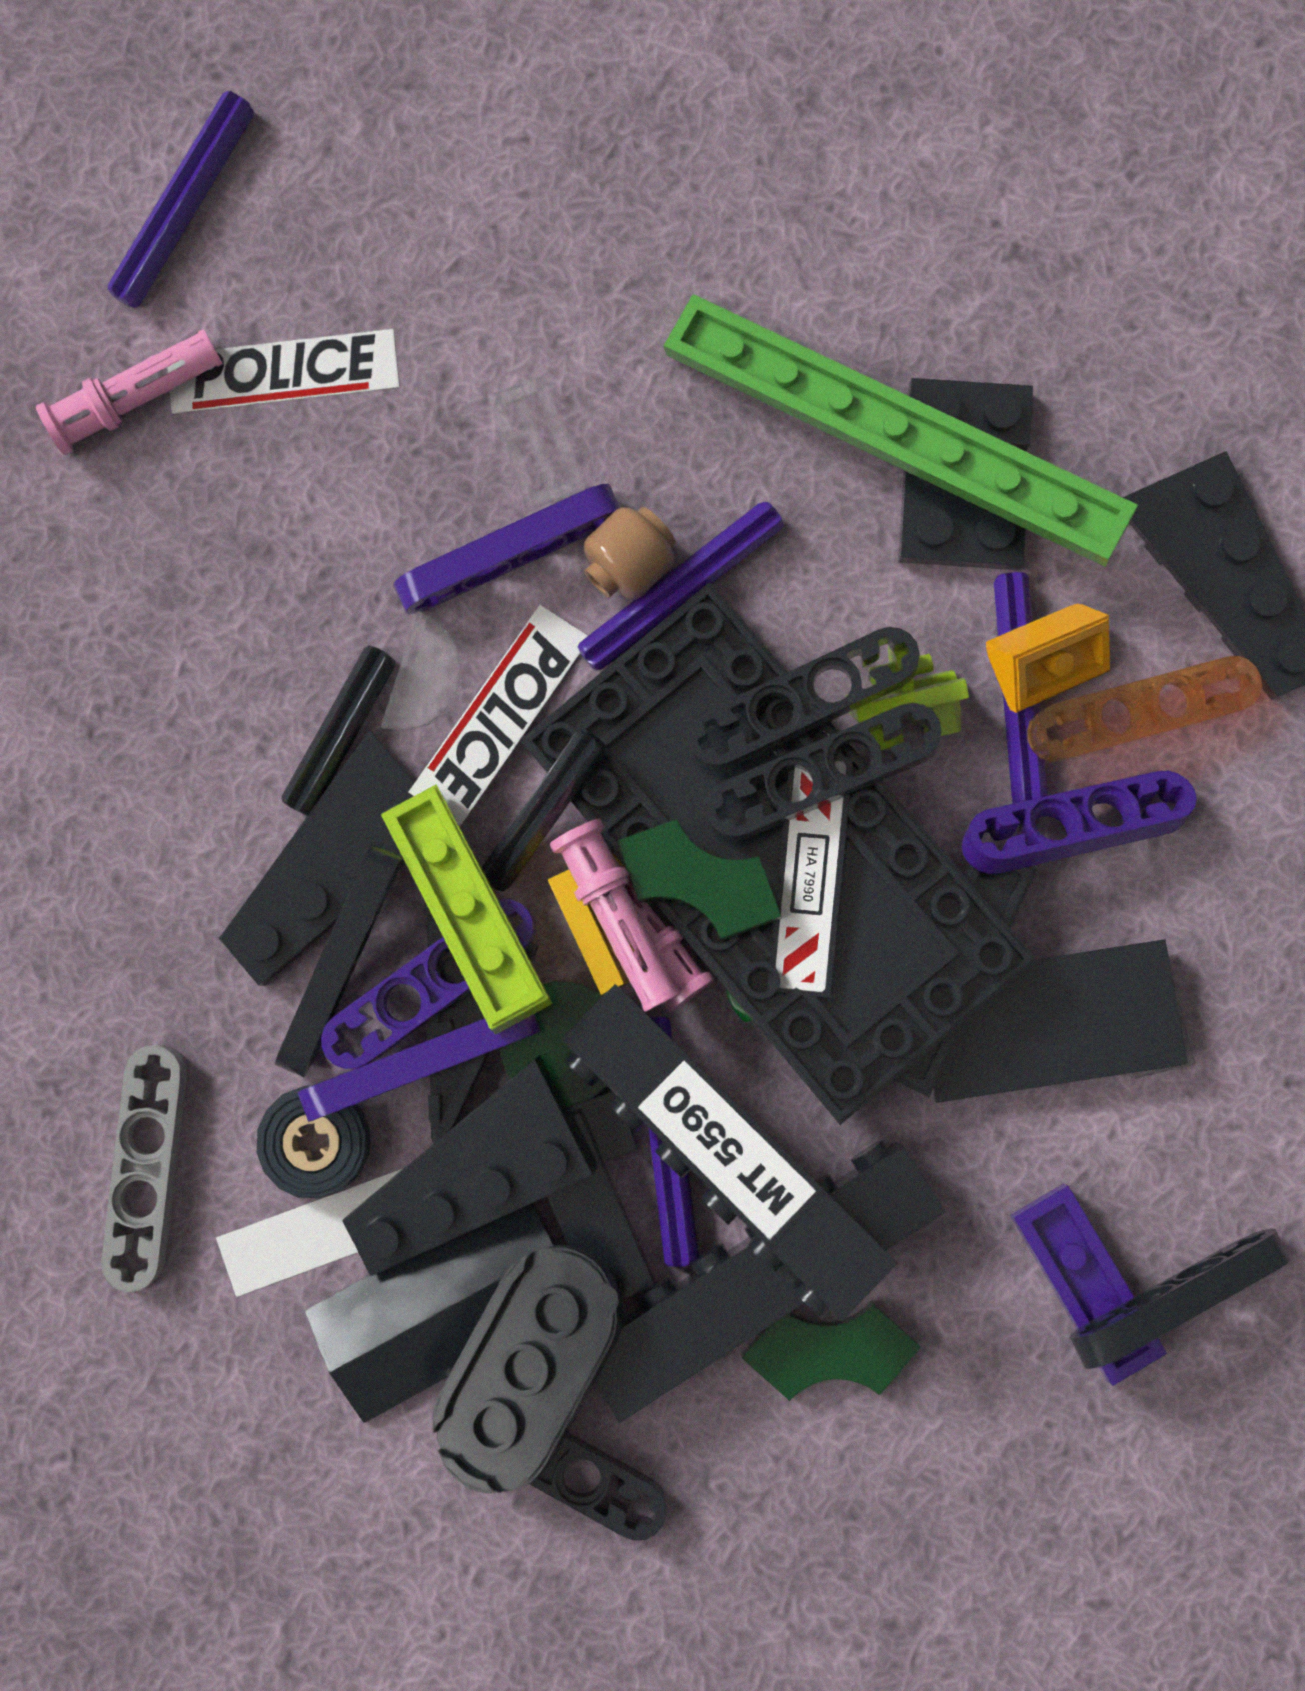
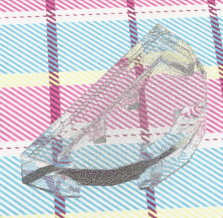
M419 611L417 612L380 727L383 731L409 733L415 731L414 729L431 724L439 716L445 715L450 710L460 692L463 667L454 640L439 622Z

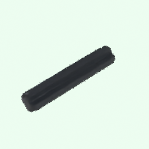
M370 645L363 649L282 794V802L286 806L308 816L324 794L396 666V661L390 654Z
M582 729L574 734L481 867L492 888L503 892L511 887L606 752L607 746L593 733Z

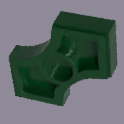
M677 819L617 841L640 903L667 899L688 904L699 910L711 921L721 940L782 919L759 856L745 860H729L710 855L697 847L688 838Z
M870 1301L861 1311L843 1321L813 1322L789 1313L761 1331L744 1350L741 1357L789 1401L808 1386L826 1380L853 1381L868 1387L880 1396L921 1346Z

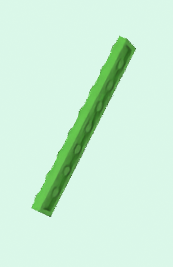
M692 294L664 344L666 356L1104 567L1107 566L1136 512L1138 505L697 295Z

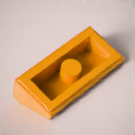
M1073 604L986 642L987 655L1009 709L1017 713L1109 672V615L1083 604Z

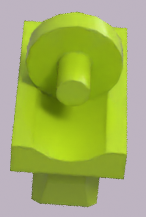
M888 645L889 663L870 667L869 672L885 665L891 669L892 673L901 671V658L907 653L903 649L893 652ZM931 655L919 656L918 668L914 676L933 672L934 667ZM953 670L915 679L912 678L902 688L849 712V714L860 723L903 704H923L933 710L939 718L942 729L941 736L961 731V706L959 700L969 698L967 683L964 678L957 679ZM923 725L924 733L928 732V727ZM902 729L899 736L886 742L883 741L882 730L870 733L879 743L881 750L889 749L904 742Z

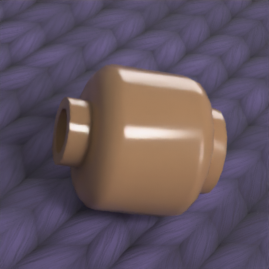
M620 507L587 537L584 543V552L591 565L584 570V573L591 583L608 598L615 592H618L623 597L632 600L639 599L673 566L675 557L671 547L676 543V540L668 527L646 507H641L638 511L627 507Z

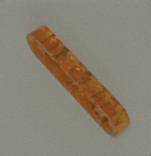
M1227 656L1058 702L1037 712L1030 720L1027 729L1028 743L1032 751L1041 759L1049 762H1062L1228 716L1252 706L1257 701L1262 689L1261 675L1257 667L1248 659L1240 656ZM1225 678H1237L1240 690L1233 693H1221L1205 699L1203 687L1220 682ZM1165 685L1178 687L1186 697V710L1180 718L1168 716L1160 706L1159 695ZM1108 700L1119 701L1127 707L1131 721L1125 733L1118 734L1112 732L1105 726L1102 719V710ZM1084 719L1087 731L1067 737L1063 740V745L1060 740H1049L1046 729L1054 726L1055 720L1058 725L1064 726Z

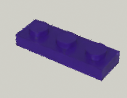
M1063 1183L1010 1214L1011 1219L1076 1330L1134 1298L1068 1185ZM1159 1338L1125 1357L1099 1367L1106 1381L1114 1386L1163 1357L1167 1352Z

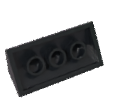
M535 1202L371 1277L368 1275L305 1310L329 1374L363 1423L449 1377L496 1288L510 1266L518 1259L544 1247L557 1245Z

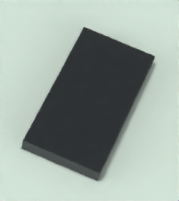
M1166 939L1037 959L1034 964L966 1020L933 1089L935 1103L1188 1064Z

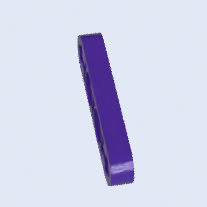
M600 484L590 487L406 572L394 582V589L407 614L427 611L591 535L621 506L611 485Z
M1167 770L1155 771L991 808L978 813L972 819L963 837L962 851L968 863L978 871L988 874L1008 872L1170 834L1179 830L1195 808L1197 797L1195 789L1186 778L1178 773ZM1158 794L1163 802L1173 801L1175 807L1170 811L1166 803L1149 804L1155 795ZM1096 804H1108L1115 807L1122 815L1123 825L1110 827L1102 824L1094 816L1092 807ZM1146 807L1141 815L1140 808ZM1046 816L1057 819L1065 827L1067 837L1062 840H1051L1044 837L1036 828L1035 819ZM1019 825L1020 835L1013 836ZM985 833H989L994 841L1007 839L1001 851L997 850L993 842L983 843L981 841Z
M498 899L508 917L520 915L523 922L518 925L516 931L524 950H526L532 944L536 934V922L531 911L517 901ZM444 937L347 1006L325 1025L321 1035V1043L324 1054L330 1062L343 1069H356L374 1062L471 991L466 980L459 984H452L446 982L441 977L438 971V961L441 954L449 949ZM401 984L413 986L421 997L419 1013L408 1021L395 1019L387 1008L389 993L394 987ZM372 1004L377 1019L392 1031V1035L384 1040L382 1030L375 1029L361 1041L365 1052L360 1057L354 1051L342 1053L338 1047V1044L344 1040V1035L340 1029L345 1024L350 1029L362 1028L373 1020L370 1015L364 1012V1009Z
M535 1014L496 1035L491 1031L486 1019H482L310 1086L297 1093L307 1120L311 1122L541 1032Z

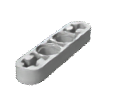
M166 1045L144 1046L136 1050L127 1060L124 1070L101 1258L102 1273L106 1281L113 1288L123 1292H136L154 1283L162 1274L166 1260L187 1083V1064L183 1056L173 1047ZM156 1055L161 1056L160 1064L162 1067L171 1069L170 1080L158 1083L155 1101L168 1099V1111L159 1107L136 1108L137 1098L142 1100L151 1098L152 1081L147 1077H142L141 1070L143 1065L153 1064ZM145 1117L156 1119L161 1123L165 1131L164 1143L155 1153L142 1152L133 1141L134 1127ZM142 1180L148 1182L157 1193L156 1207L148 1216L135 1215L126 1205L125 1195L127 1188L135 1181ZM124 1225L130 1228L153 1226V1236L150 1234L140 1236L137 1249L138 1257L148 1259V1268L136 1272L134 1278L129 1277V1267L119 1265V1256L131 1251L134 1232L121 1234V1226Z

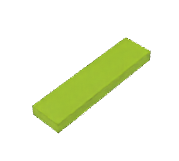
M437 784L382 813L381 816L491 1031L496 1035L553 1004Z

